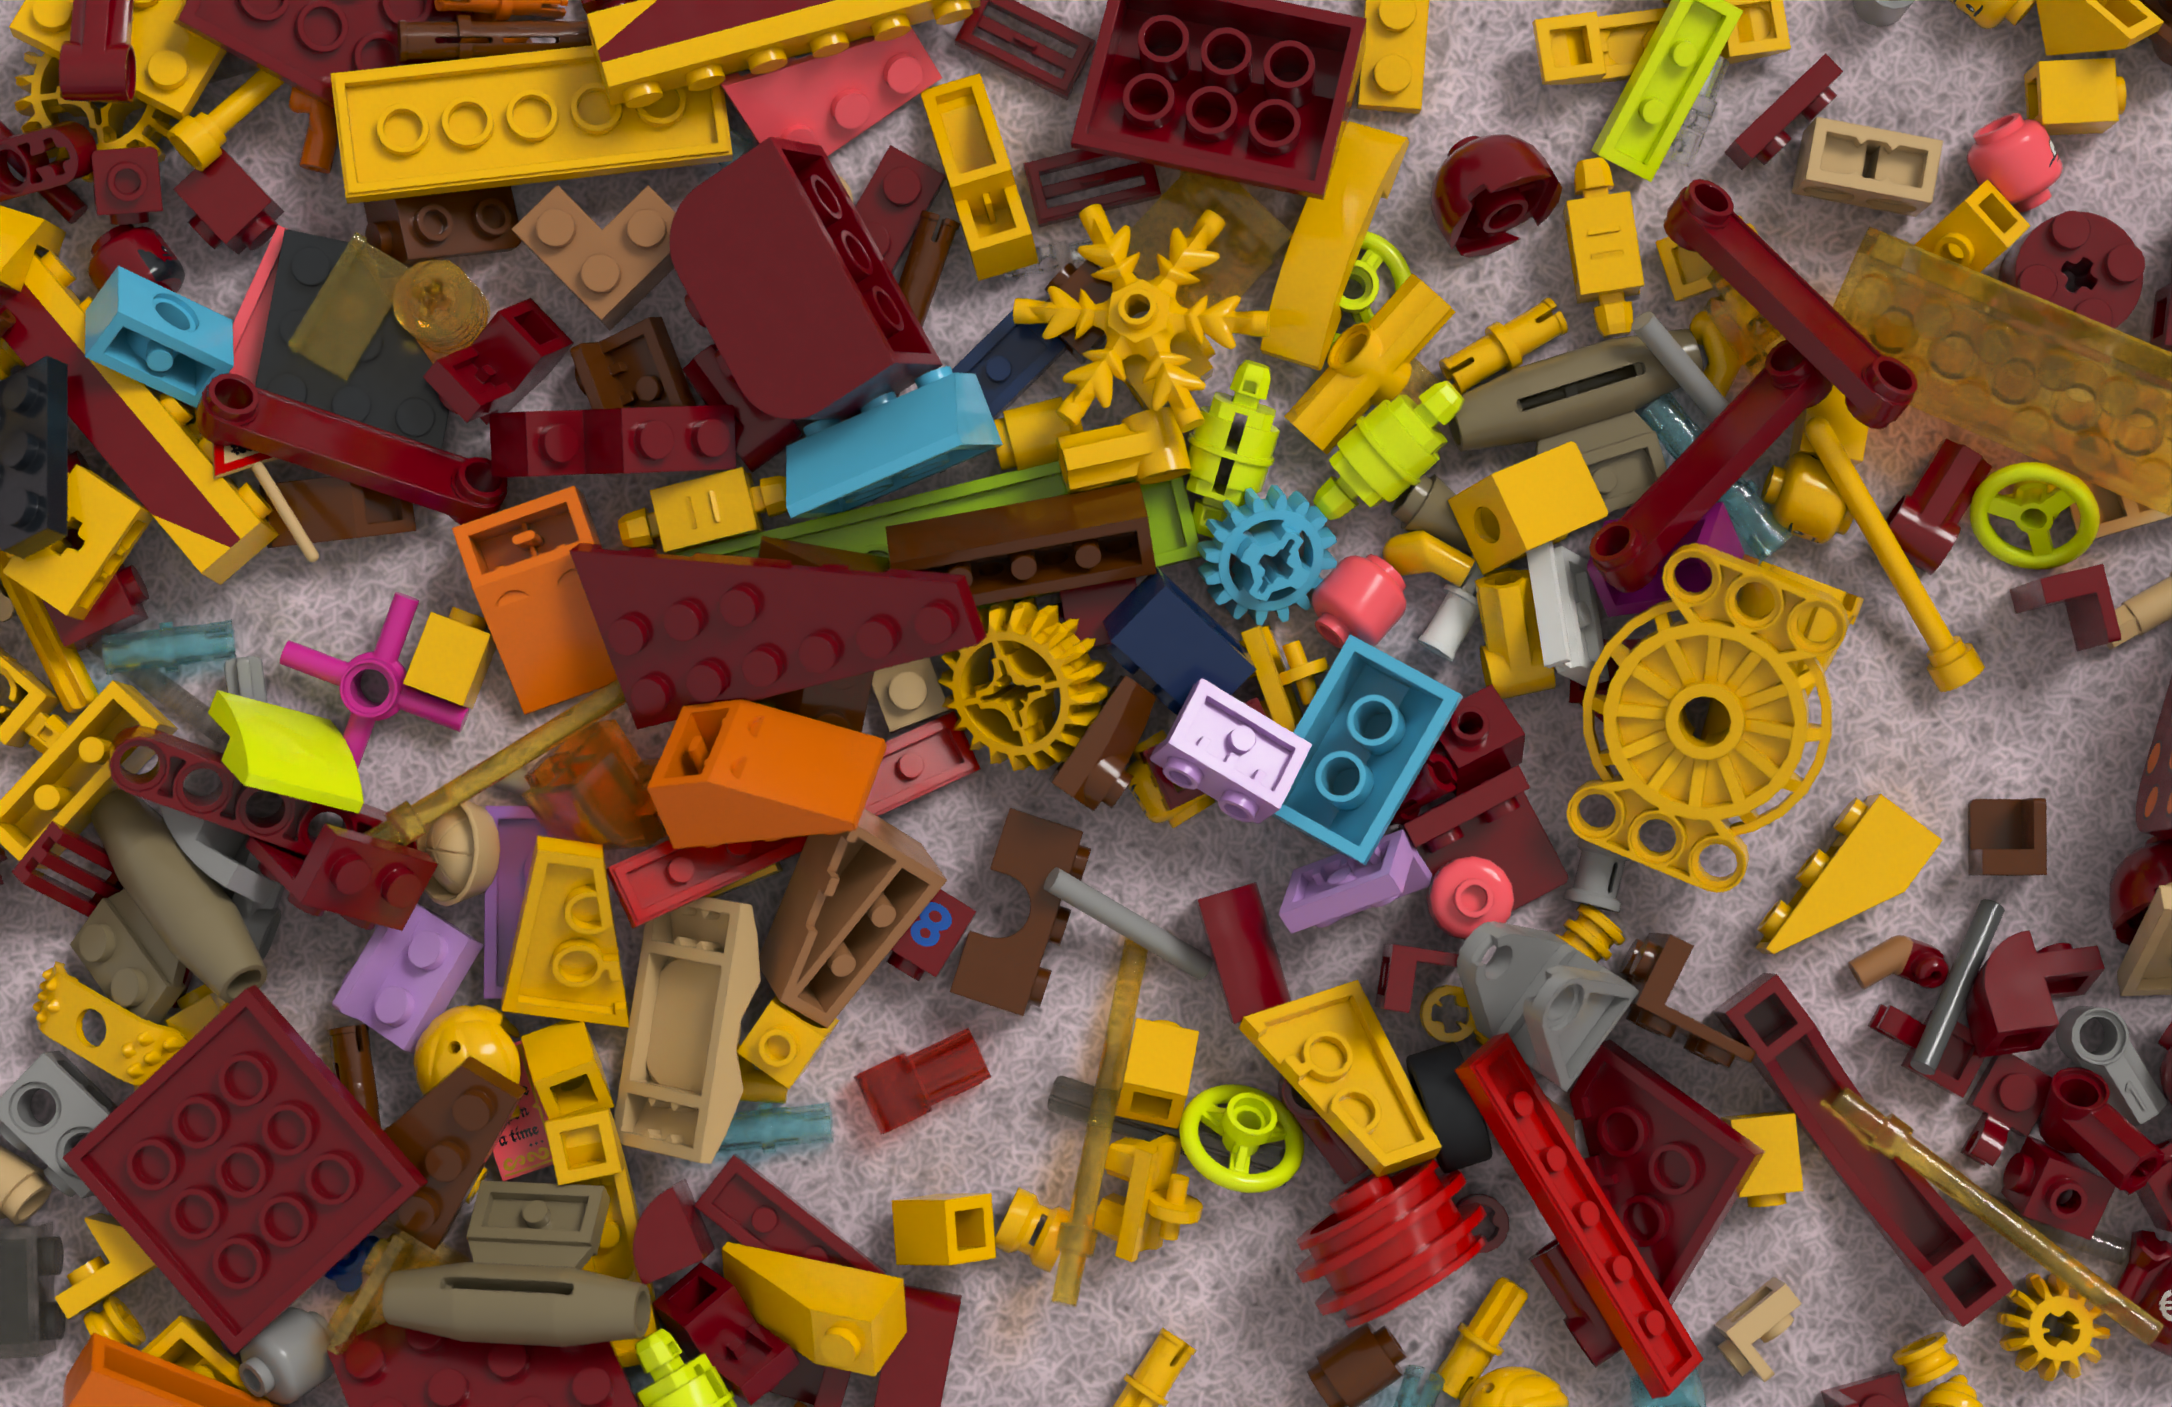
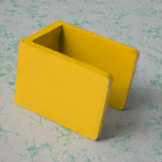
M1573 441L1495 472L1447 500L1482 575L1524 558L1529 550L1550 541L1553 542V545L1567 538L1569 533L1597 522L1608 515V509L1577 444Z

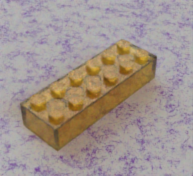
M1869 226L1851 263L1833 308L1883 356H1890L1901 361L1914 373L1918 381V389L1915 391L1909 406L2166 515H2171L2172 352Z

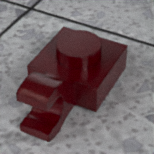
M1879 1004L1868 1027L1909 1048L1901 1066L1953 1096L1964 1098L1985 1057H1978L1970 1028L1957 1021L1935 1074L1926 1075L1913 1069L1910 1062L1933 1010L1930 1011L1923 1024L1891 1005L1886 1007Z
M2013 1054L1993 1056L1966 1102V1105L1982 1113L1960 1153L1982 1166L1986 1163L1993 1166L2005 1147L2009 1130L2021 1137H2027L2030 1134L2045 1106L2053 1078Z

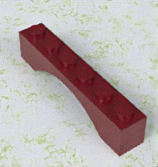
M1762 973L1713 1011L1734 1040L1756 1051L1751 1063L1789 1112L1795 1113L1798 1125L1946 1320L1965 1327L2015 1288L1978 1238L1934 1190L1889 1134L1849 1079L1815 1023L1777 974Z

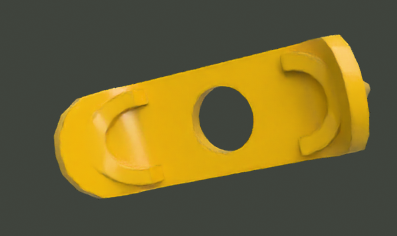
M55 961L54 967L44 971L42 977L46 980L39 985V988L43 990L37 995L40 1001L34 1003L32 1007L33 1010L38 1012L36 1020L39 1030L52 1040L122 1081L141 1086L188 1042L187 1038L178 1029L145 1020L80 983L79 979L67 974L64 963ZM90 1009L98 1011L106 1024V1035L99 1046L91 1044L83 1033V1018Z

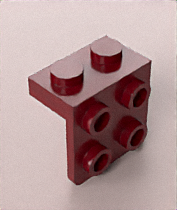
M326 823L307 856L252 836L249 837L245 844V847L260 862L257 867L258 870L266 877L282 884L289 892L287 899L293 906L305 913L318 917L323 916L325 911L337 913L351 924L366 930H373L375 925L378 924L403 931L438 866V863L424 851Z

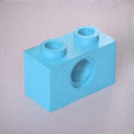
M117 266L86 309L85 357L197 408L202 392L212 379L220 374L229 373L234 367L233 321L125 268Z

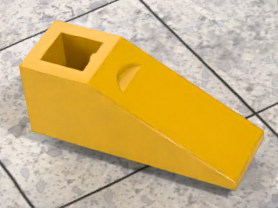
M1882 794L1869 795L1864 802L1855 797L1835 821L1833 828L1840 834L1827 852L1824 853L1819 848L1816 849L1799 869L1795 879L1802 885L1790 902L1786 904L1781 899L1778 900L1760 922L1757 930L1764 937L1755 948L1763 954H1775L1905 892L1943 840Z

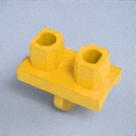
M1270 625L1264 627L1257 626L1241 632L1243 640L1238 642L1248 651L1257 669L1247 680L1254 677L1258 678L1265 700L1260 701L1266 717L1294 732L1303 714L1292 684L1296 683L1303 705L1310 704L1318 690L1313 676L1330 670L1326 657L1308 662L1301 642L1297 640L1282 646L1290 667L1289 670H1286Z
M1164 1134L1148 1142L1124 1137L1111 1143L1108 1147L1105 1169L1107 1174L1129 1182L1127 1196L1124 1197L1111 1193L1103 1197L1097 1207L1093 1228L1118 1242L1115 1253L1116 1257L1134 1262L1138 1259L1140 1251L1161 1248L1163 1239L1177 1240L1181 1224H1193L1201 1219L1202 1202L1187 1194L1189 1177L1176 1174L1182 1147L1180 1138Z

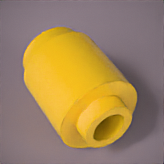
M1061 396L1003 411V418L994 420L1003 443L1002 446L996 448L1001 470L1017 467V470L1020 471L1058 461L1057 438L1084 432L1081 421L1075 427L1057 415L1056 409L1063 401Z

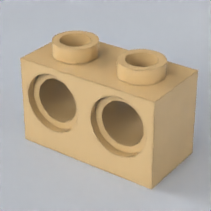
M1816 117L1802 133L1792 194L1916 217L1932 204L1943 140Z

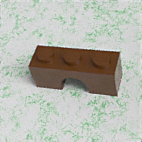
M1012 808L1009 809L990 869L1017 879L1025 887L1030 898L1029 917L1018 932L1004 938L990 937L970 930L950 989L951 993L1024 1016L1027 1004L1040 1007L1052 970L1040 967L1048 942L1060 946L1072 910L1060 906L1061 899L1044 890V883L1049 873L1056 867L1078 880H1082L1091 852V848L1080 845L1083 831Z

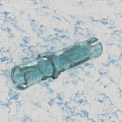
M1672 393L1660 396L1639 415L1653 431H1656L1659 441L1675 460L1703 432L1698 424L1684 411ZM1741 476L1717 502H1724L1734 529L1747 542L1751 550L1757 555V558L1763 562L1786 544L1794 535L1778 523L1773 513L1757 495L1760 488L1752 479L1746 482Z

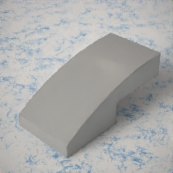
M158 804L173 838L197 867L224 887L265 906L277 883L234 859L246 837L245 835Z

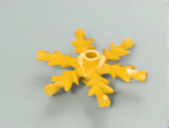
M1093 204L1084 208L1079 213V218L1093 245L1079 246L1078 253L1085 259L1103 268L1091 274V276L1112 283L1113 290L1110 298L1103 303L1095 304L1086 291L1080 289L1079 302H1077L1062 289L1050 286L1048 294L1051 302L1015 298L1013 305V321L1015 324L1048 323L1042 333V337L1047 340L1075 326V340L1082 337L1092 326L1102 329L1106 334L1107 342L1104 349L1089 350L1082 353L1092 363L1071 370L1062 377L1063 382L1076 384L1077 386L1056 409L1057 415L1070 425L1076 427L1095 397L1103 408H1108L1112 400L1113 375L1125 382L1126 375L1122 361L1130 355L1137 354L1144 356L1150 362L1142 378V383L1156 378L1152 395L1153 410L1159 411L1169 402L1177 424L1183 433L1203 425L1205 422L1204 417L1190 391L1204 390L1206 385L1197 376L1180 368V366L1192 360L1189 357L1171 353V339L1179 332L1188 331L1196 343L1202 346L1205 333L1221 346L1227 349H1234L1236 343L1232 333L1268 337L1270 330L1269 311H1235L1241 300L1238 295L1228 297L1207 308L1208 295L1199 299L1190 309L1182 307L1176 301L1178 286L1192 285L1200 282L1190 272L1213 264L1220 258L1219 253L1206 251L1205 249L1226 226V222L1215 212L1205 209L1187 238H1185L1178 227L1174 228L1170 235L1169 260L1157 253L1156 260L1160 274L1152 280L1145 281L1144 279H1138L1133 274V270L1140 258V252L1127 257L1131 237L1130 227L1124 225L1114 235L1101 204ZM1148 311V313L1141 318H1132L1137 313Z

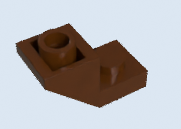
M332 476L276 483L312 543L416 531L413 503ZM259 485L261 496L273 510L265 519L279 534L267 547L275 548L298 545L263 487Z

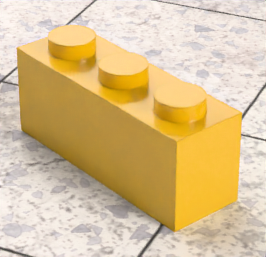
M112 680L0 800V844L20 862L52 821L79 835L92 822L91 813L96 804L109 793L121 789L112 779L109 768V749L115 736L125 728L137 725L150 727L173 735L178 728L132 685ZM145 746L131 747L124 752L120 763L125 770L136 774L155 752ZM55 843L50 851L60 856L66 848ZM38 864V866L36 867L39 869H48L47 867L41 864Z

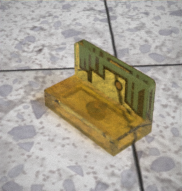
M355 232L289 342L290 349L347 382L413 270L368 244L366 237Z

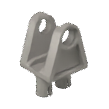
M1495 921L1486 922L1477 927L1467 937L1457 959V971L1477 1031L1488 1039L1507 1032L1527 1066L1565 1092L1571 1087L1639 993L1634 986L1551 932ZM1494 945L1497 947L1491 960L1484 964L1482 962L1484 955Z

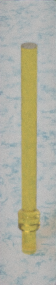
M618 679L412 805L406 800L384 813L386 820L364 833V835L396 844L401 842L403 846L414 842L427 834L425 827L625 705L627 702Z
M1126 937L1067 1223H1060L1055 1250L1061 1252L1051 1302L1068 1307H1077L1086 1258L1094 1256L1098 1230L1093 1228L1148 955L1147 949Z
M1847 1087L1837 1095L1831 1104V1108L1870 1136L1869 1145L1889 1160L1895 1156L2146 1345H2150L2158 1337L2163 1329L2161 1322L1911 1136L1913 1128L1893 1113L1886 1117Z

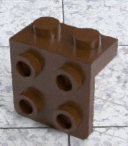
M511 186L363 202L368 222L365 230L366 248L371 259L377 263L380 279L405 276L427 260L508 252L518 247L521 243V240L512 231V228L519 221Z
M1649 933L1645 942L1636 939L1629 948L1620 968V973L1627 976L1626 982L1639 991L1629 1006L1631 1009L1626 1020L1658 1036L1663 1035L1672 1039L1676 1031L1688 1037L1683 1049L1715 1065L1720 1064L1730 1068L1734 1060L1751 1063L1756 1054L1755 1050L1665 1005L1694 946L1672 934Z

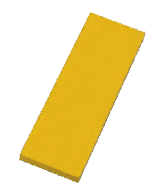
M592 45L330 73L347 204L729 162L733 160L725 94L720 84L701 91H690L688 86L662 92L663 97L660 100L643 107L628 108L625 102L610 106Z

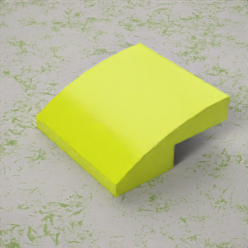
M219 690L216 691L208 714L230 736L221 762L244 786L360 813L364 799L358 769L346 740L330 719Z

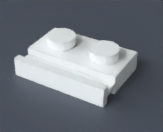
M1550 541L1526 552L1544 666L1547 668L1555 667L1559 674L1587 687L1590 671L1604 649L1595 587L1587 570L1588 560L1563 546L1553 548V542ZM1607 663L1601 672L1599 683L1610 680Z

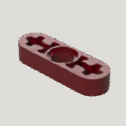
M62 121L0 139V202L61 186L89 175L93 171L91 155L94 150H97L91 133L83 125L75 121ZM57 147H66L69 158L49 162L47 151ZM9 150L16 152L25 164L26 178L24 182L15 178L8 168L7 154Z

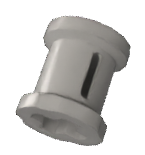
M1579 837L1577 847L1582 852L1573 888L1565 890L1563 899L1620 913L1622 903L1616 898L1625 861H1630L1631 859Z

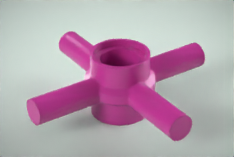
M399 592L394 594L373 652L358 655L348 663L288 640L280 657L279 663L281 665L339 686L341 699L351 712L343 737L352 752L357 769L361 763L376 721L387 719L403 710L461 732L469 714V708L403 684L407 671L398 659L419 600ZM367 669L379 671L388 681L389 693L383 703L370 701L361 690V678Z

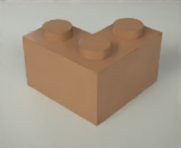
M558 185L512 228V231L521 242L609 331L674 269L669 241L675 212L649 185L604 229H601Z

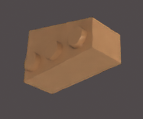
M865 808L855 831H845L836 835H808L759 955L760 969L779 1001L828 1028L947 882V879L920 842Z

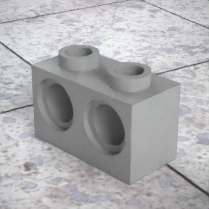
M60 1051L44 1052L0 1097V1120L2 1121L0 1123V1134L21 1152L26 1153L31 1149L47 1164L48 1167L44 1170V1175L58 1190L69 1197H73L77 1193L83 1199L94 1196V1194L65 1162L63 1157L78 1144L80 1138L85 1133H90L118 1106ZM39 1089L48 1091L56 1103L55 1115L48 1124L38 1121L31 1110L32 1098Z

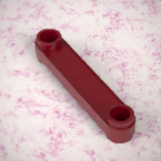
M1703 179L1693 180L1688 187H1684L1668 208L1667 217L1664 219L1663 226L1670 239L1688 251L1697 252L1845 395L1848 411L1855 419L1873 429H1883L1891 422H1895L1911 403L1914 393L1918 389V381L1910 368L1893 357L1883 356L1733 211L1734 204L1732 199L1724 189L1711 181Z
M1787 339L1779 342L1771 349L1766 357L1765 367L1618 521L1611 522L1602 527L1591 539L1589 550L1593 564L1610 586H1614L1620 592L1630 593L1648 585L1657 574L1659 562L1806 408L1819 404L1831 392L1833 384Z
M220 374L213 378L202 392L196 408V426L200 434L216 445H238L447 514L460 525L499 512L507 495L508 478L492 477L491 460L488 458H466L257 388L250 380L237 374Z

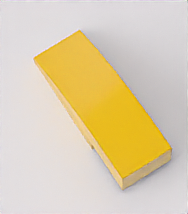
M974 74L922 91L920 94L978 281L1039 263L1033 235L981 74Z

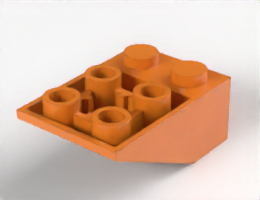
M571 486L452 528L471 586L524 715L619 683L569 551L579 543L601 545L585 496L578 488Z
M744 699L686 705L681 709L647 790L674 849L697 846L716 847L727 843L756 840L776 841L786 837L815 834L836 835L857 829L887 745L883 738Z

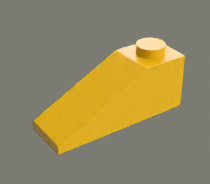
M727 1242L722 1247L724 1279L735 1286L755 1321L815 1364L875 1377L907 1333L903 1278Z

